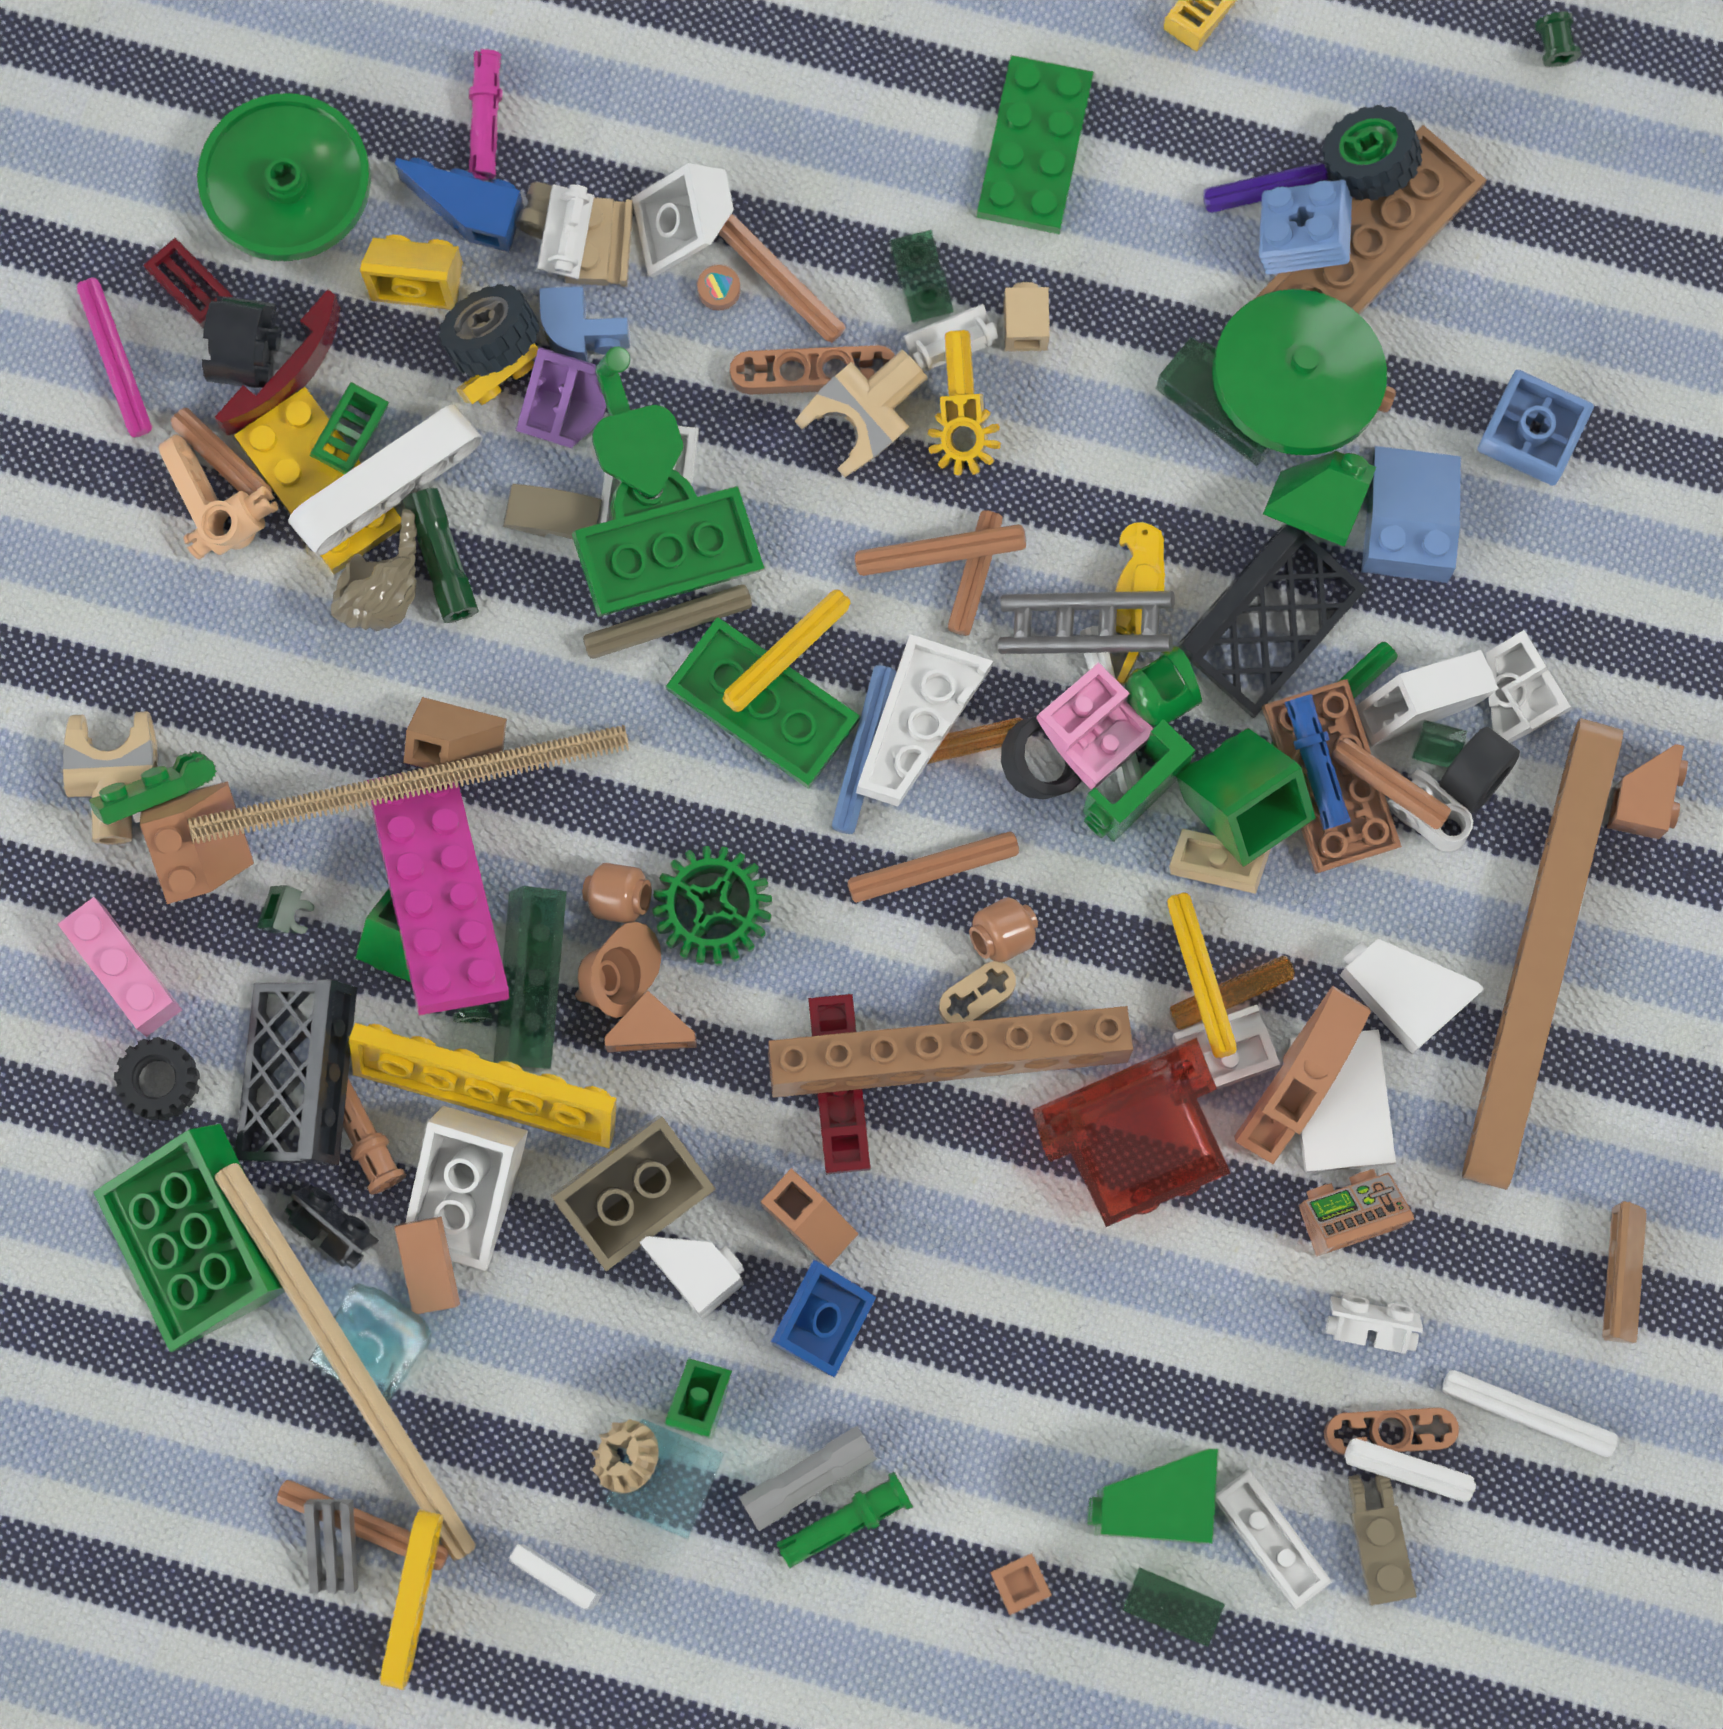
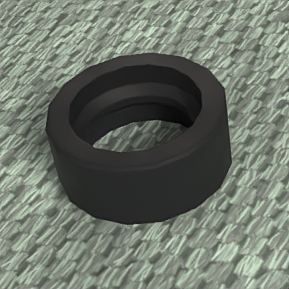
M1037 716L1019 721L1008 731L1001 746V764L1005 777L1016 791L1028 798L1048 799L1071 792L1082 780L1066 761L1062 775L1052 782L1038 780L1028 769L1025 760V744L1034 732L1044 731L1037 720Z

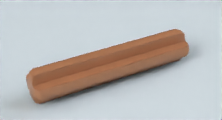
M182 408L171 418L172 428L235 489L251 495L258 488L264 486L272 494V488L190 409Z
M982 511L979 515L975 531L1001 527L1002 516L992 511ZM993 555L966 560L948 623V630L962 636H968L971 633Z
M1343 738L1333 750L1331 757L1334 761L1434 829L1441 828L1449 817L1451 809L1350 739Z

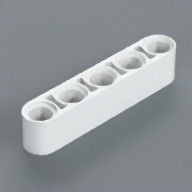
M454 404L448 405L306 500L293 511L288 522L317 556L323 555L402 502L406 496L418 491L465 459L480 445L483 438Z

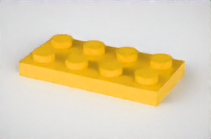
M306 387L234 435L239 445L290 515L306 500L345 475L310 456L329 418ZM335 431L332 436L345 442L339 432ZM328 443L324 448L325 451L344 461H347L349 454ZM359 460L357 461L355 467L361 464ZM393 507L338 546L320 556L335 575L346 567V564L355 554L364 555L399 531L402 527L401 517Z

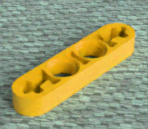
M419 1509L414 1519L383 1661L380 1685L404 1690L407 1686L443 1524L442 1514Z

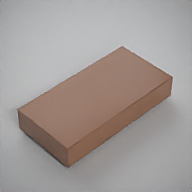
M442 1216L396 1225L394 1228L413 1315L459 1306L460 1300Z

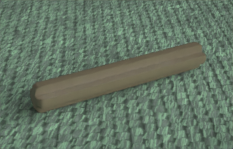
M741 584L586 634L583 637V642L588 656L591 659H595L713 621L717 617L723 618L748 610L752 607V600L748 588Z

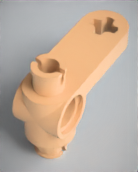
M175 434L159 444L160 455L197 527L193 532L184 535L185 544L193 543V545L187 548L196 559H202L211 551L222 555L230 549L245 548L253 541L256 533L265 528L264 517L278 510L277 502L269 503L274 497L264 486L258 488L251 495L244 491H239L225 501H219L194 451L182 437ZM230 516L231 527L226 534H224L223 525L225 520Z

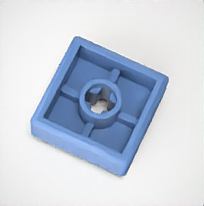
M1345 180L1319 181L1315 184L1289 188L1277 187L1262 193L1259 258H1261V263L1267 275L1342 265L1349 262L1352 197Z
M1517 369L1514 371L1477 450L1542 482L1555 486L1566 468L1594 409V405ZM1533 421L1541 424L1538 434L1530 432L1529 426Z

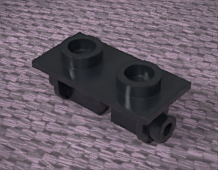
M312 1184L294 1192L291 1195L293 1200L284 1210V1213L289 1216L288 1222L311 1241L315 1240L322 1230L325 1231L328 1235L319 1248L342 1267L348 1265L351 1269H354L364 1257L362 1252L379 1241L370 1233V1229L364 1221L345 1213L335 1204V1199L329 1192L322 1188L314 1187Z

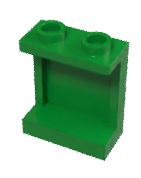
M1164 719L1150 732L1144 750L1156 764L1114 804L1110 803L1096 788H1093L1087 794L1083 813L1087 816L1084 822L1098 837L1103 838L1107 835L1115 842L1177 781L1176 776L1191 763L1195 749Z

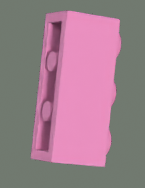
M95 897L58 923V926L134 1027L143 1035L149 1036L182 1011V1008L108 910Z

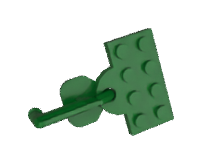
M620 346L609 349L596 367V375L609 416L600 420L592 433V443L601 469L621 481V484L614 492L611 503L612 520L575 530L571 534L598 617L755 574L764 569L739 487L735 486L698 497L690 482L676 470H673L683 450V441L674 415L668 409L659 405H650L630 410L619 373L629 367L630 355L625 348Z

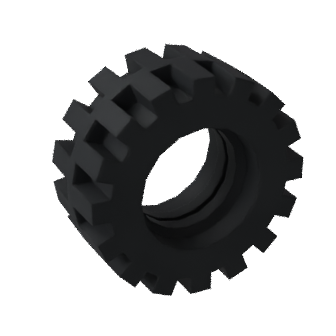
M152 1037V1040L142 1039L137 1041L138 1045L135 1047L130 1045L125 1050L127 1054L124 1058L120 1057L117 1062L119 1066L118 1072H114V1080L117 1083L115 1089L117 1095L122 1099V1103L135 1114L153 1121L155 1119L161 1121L170 1120L169 1117L174 1115L178 1117L183 1114L182 1110L186 1106L190 1107L193 1104L192 1098L194 1094H198L200 1088L198 1085L200 1074L193 1057L177 1043L160 1037ZM164 1061L169 1063L174 1069L175 1084L166 1095L159 1098L149 1097L140 1088V1074L149 1063Z

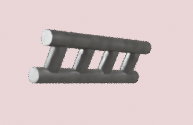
M1173 591L1002 594L1000 605L1002 612H1015L1013 637L999 638L998 649L1000 654L1171 652L1173 648L1171 634H1158L1159 610L1174 608L1175 595ZM1117 609H1142L1140 635H1116ZM1074 610H1099L1098 635L1073 636ZM1032 611H1057L1056 636H1031Z

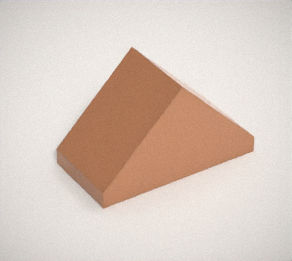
M647 990L605 1036V1047L607 1052L697 1048V1039L693 1030Z

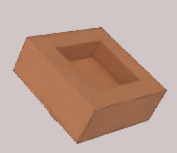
M1032 1553L990 1572L1009 1615L1052 1596Z

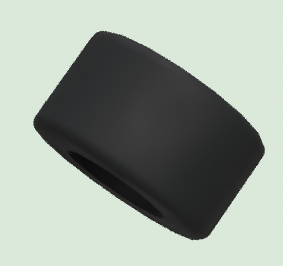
M1484 727L1459 752L1443 775L1439 786L1466 807L1470 813H1475L1490 799L1516 764L1520 751L1491 728Z

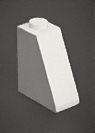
M1478 650L1401 673L1356 705L1370 743L1372 746H1375L1476 706L1499 690L1482 651Z
M1377 939L1369 947L1363 941L1343 958L1348 966L1340 974L1343 980L1412 1054L1484 990L1477 981L1380 939Z

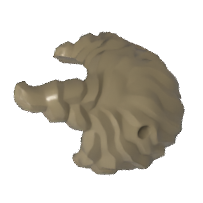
M402 510V527L400 530L399 554L397 556L379 562H366L362 555L355 554L346 564V569L338 578L336 591L333 592L331 616L344 623L348 628H362L364 630L371 628L377 632L384 628L391 629L405 618L407 609L416 596L417 582L415 578L416 569L414 567L417 529L414 524L415 514L411 510Z

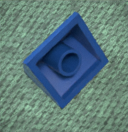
M813 1260L771 1340L772 1346L835 1378L876 1296L822 1263Z

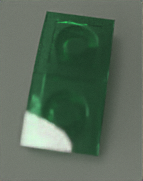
M932 230L889 240L911 322L915 323L954 313L944 270H941Z

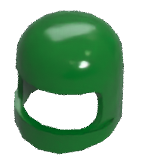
M1173 646L1171 652H1161L1160 657L1141 669H1135L1128 676L1125 683V689L1130 693L1127 697L1128 704L1143 720L1153 727H1156L1163 719L1169 724L1202 704L1200 689L1190 661L1178 646ZM1176 669L1178 670L1179 674H1180L1181 677L1183 678L1184 683H1183L1182 680L1180 679V677H1179V675H1178Z

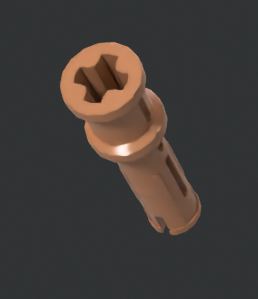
M348 1078L343 1128L353 1145L350 1148V1156L353 1161H358L370 1183L367 1189L373 1195L398 1184L406 1177L404 1169L397 1168L387 1148L389 1144L388 1138L382 1133L376 1132Z

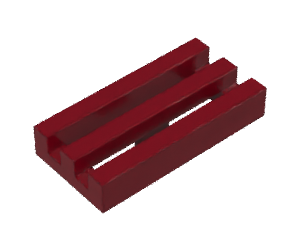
M174 237L143 266L161 287L204 329L206 315L212 300L169 256L176 252L218 296H233ZM161 263L205 306L201 312L158 269Z

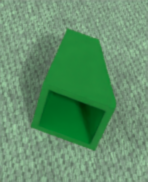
M1249 728L1235 737L1228 738L1220 747L1199 761L1192 762L1184 771L1176 776L1184 802L1242 867L1316 818L1301 766Z
M1208 1448L1097 1489V1497H1089L1087 1510V1525L1095 1526L1094 1536L1203 1545L1213 1544L1218 1449Z

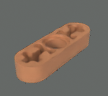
M1443 1408L1341 1413L1332 1417L1324 1429V1438L1327 1446L1333 1452L1340 1455H1345L1347 1447H1344L1342 1439H1335L1334 1430L1342 1427V1421H1348L1350 1429L1367 1428L1364 1419L1370 1418L1372 1421L1369 1434L1372 1443L1396 1452L1445 1449L1456 1441L1459 1434V1424L1456 1417L1450 1411ZM1409 1416L1417 1417L1415 1426L1429 1425L1433 1423V1416H1438L1440 1424L1448 1425V1433L1441 1435L1440 1442H1435L1433 1434H1418L1416 1437L1419 1444L1413 1445L1411 1441L1414 1431ZM1386 1418H1394L1403 1426L1404 1436L1396 1445L1386 1444L1379 1436V1426ZM1367 1437L1354 1438L1367 1442Z

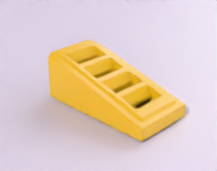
M1179 0L1165 17L1163 29L1198 52L1237 0H1220L1221 3L1219 5L1211 0ZM1196 1L1212 13L1209 16L1193 6V3ZM1187 12L1202 22V24L1197 26L1184 17Z

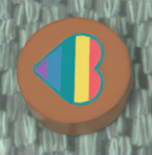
M725 265L710 266L698 278V295L706 307L721 311L729 309L738 301L741 292L740 280L736 272Z

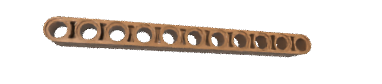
M1579 718L1575 726L1465 1156L1462 1178L1507 1190L1511 1183L1622 744L1623 729Z

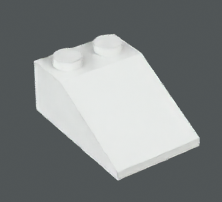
M442 1106L427 1123L405 1223L442 1216L451 1261L486 1271L519 1173L528 1130Z

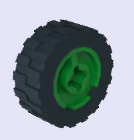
M1374 105V107L1369 108L1365 106L1359 108L1356 112L1346 114L1341 121L1336 122L1332 126L1331 132L1327 133L1324 139L1325 146L1322 147L1323 159L1331 180H1345L1350 196L1360 201H1363V199L1379 200L1380 197L1391 196L1400 188L1403 189L1408 185L1411 178L1414 179L1418 173L1417 169L1422 163V147L1412 120H1409L1405 112H1400L1396 107Z

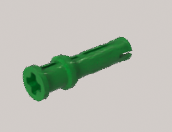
M895 1471L888 1474L887 1481L865 1493L859 1490L854 1493L855 1496L851 1497L852 1502L843 1506V1508L821 1518L794 1535L776 1543L789 1569L864 1527H867L868 1530L871 1528L874 1530L880 1526V1520L902 1508L907 1511L912 1509L913 1505Z

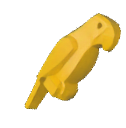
M1144 522L1133 523L1127 526L1120 536L1119 545L1121 547L1126 545L1130 549L1132 557L1118 578L1115 592L1164 591V538L1161 530ZM1117 609L1116 632L1122 635H1131L1132 633L1140 635L1142 609ZM1128 652L1117 678V681L1122 686L1125 685L1140 652Z

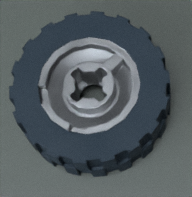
M496 284L493 287L487 286L477 292L474 291L462 301L457 302L455 307L445 315L444 321L441 322L439 327L441 331L438 333L441 345L455 367L462 374L467 373L468 376L473 377L475 375L487 376L490 373L502 371L503 368L516 363L522 355L524 356L529 351L530 346L535 343L537 339L536 334L539 333L540 327L537 324L539 321L519 289L516 290L511 285Z

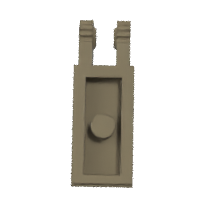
M1376 1474L1375 1485L1382 1508L1366 1511L1363 1482L1358 1475L1348 1476V1486L1354 1512L1351 1514L1369 1606L1417 1597L1398 1505L1394 1506V1495L1390 1478Z

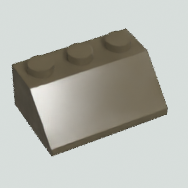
M658 1115L550 1196L604 1270L607 1271L640 1247V1242L645 1237L656 1235L715 1191L716 1188L663 1116Z

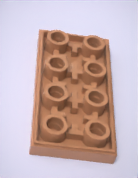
M1347 679L1261 706L1274 746L1296 761L1302 768L1316 818L1302 827L1301 831L1315 874L1401 847L1385 795L1334 761L1332 757L1331 761L1335 768L1351 822L1323 830L1320 813L1309 783L1304 761L1302 760L1300 750H1295L1293 741H1296V737L1284 702L1312 694L1323 732H1328L1330 740L1326 741L1330 757L1335 747L1343 738L1350 739L1371 754Z

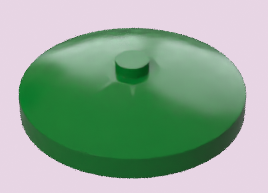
M281 93L258 97L243 103L228 113L214 127L200 154L197 185L202 205L210 222L218 233L232 246L260 259L282 262L296 261L327 251L344 239L354 228L368 202L371 187V169L359 133L342 113L316 98L300 94Z
M1279 290L1264 294L1248 302L1232 316L1225 326L1213 357L1212 371L1215 391L1229 419L1238 429L1255 442L1274 451L1286 454L1318 455L1334 451L1352 442L1372 422L1381 406L1387 386L1385 355L1370 325L1345 303L1326 294L1310 290Z

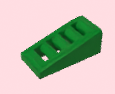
M350 382L313 447L310 456L343 474L351 471L384 417L389 402ZM352 406L371 416V418L367 421L348 411V408ZM342 418L364 429L362 434L341 424ZM337 431L357 443L352 447L332 435ZM327 443L349 454L347 461L325 451L324 448Z

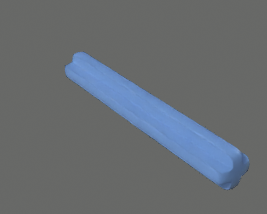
M876 665L873 669L832 821V828L840 833L853 834L856 829L864 795L857 794L856 790L896 676V670L890 667Z

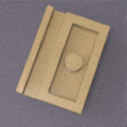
M607 198L593 199L579 279L564 276L566 284L603 286L621 284L622 287L628 286L633 218L632 200L619 202Z

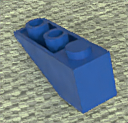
M396 158L395 167L400 181L468 242L510 252L517 230L515 221L519 211L524 207L521 192L513 184L500 179H493L491 182L479 180L470 172L454 168L450 172L437 169L430 162L420 158H410L409 161Z

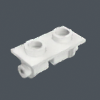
M571 184L569 189L552 185L537 269L579 279L594 195L587 193L586 187Z
M983 304L904 335L910 357L919 365L923 372L930 371L946 363L944 339L946 332L955 330L969 331L971 352L995 344L998 333L993 322L989 323Z
M1352 1294L1343 1295L1342 1298L1330 1297L1332 1315L1337 1317L1328 1316L1325 1334L1333 1335V1340L1365 1346L1368 1331L1372 1330L1376 1331L1374 1348L1406 1354L1407 1350L1416 1351L1419 1334L1412 1331L1422 1333L1423 1326L1420 1314L1414 1313L1411 1307L1397 1303H1390L1387 1307L1369 1304L1370 1302L1366 1298Z

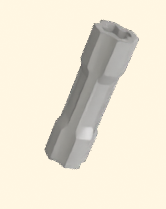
M855 1426L827 1443L818 1452L775 1478L766 1480L739 1498L758 1531L787 1515L794 1507L840 1479L849 1477L877 1460L858 1426Z

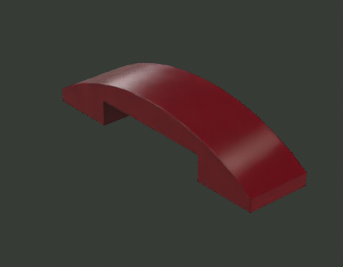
M329 289L300 320L305 334L308 336L306 340L260 392L255 395L242 385L214 417L220 429L226 435L230 436L241 431L304 388L315 375L331 347L339 323L341 309L335 294Z
M853 994L808 998L812 1036L857 1032ZM862 1089L818 1093L826 1175L871 1170Z

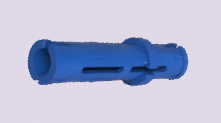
M1309 694L1284 702L1296 737V741H1293L1295 750H1300L1302 760L1304 761L1309 783L1320 813L1323 830L1351 822L1326 741L1330 740L1328 732H1323L1313 695Z

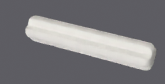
M1351 1439L1345 1451L1346 1463L1350 1466L1462 1502L1470 1501L1476 1488L1474 1478L1470 1475L1363 1440Z

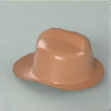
M639 922L625 923L614 931L602 947L589 952L581 960L577 977L579 989L575 993L577 1000L588 1002L590 1005L600 1008L608 1016L614 1018L623 1017L653 984L659 973L662 958L660 943L656 934L647 925Z

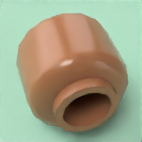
M602 863L596 868L592 876L588 875L586 877L582 896L583 900L588 902L590 912L595 918L630 923L634 922L640 914L644 915L647 912L651 902L652 887L650 881L645 880V875L640 868Z
M1006 897L975 913L972 921L973 927L970 928L969 935L975 950L982 958H990L993 961L1002 963L1033 947L1038 920L1034 911L1028 905H1021L1017 900Z

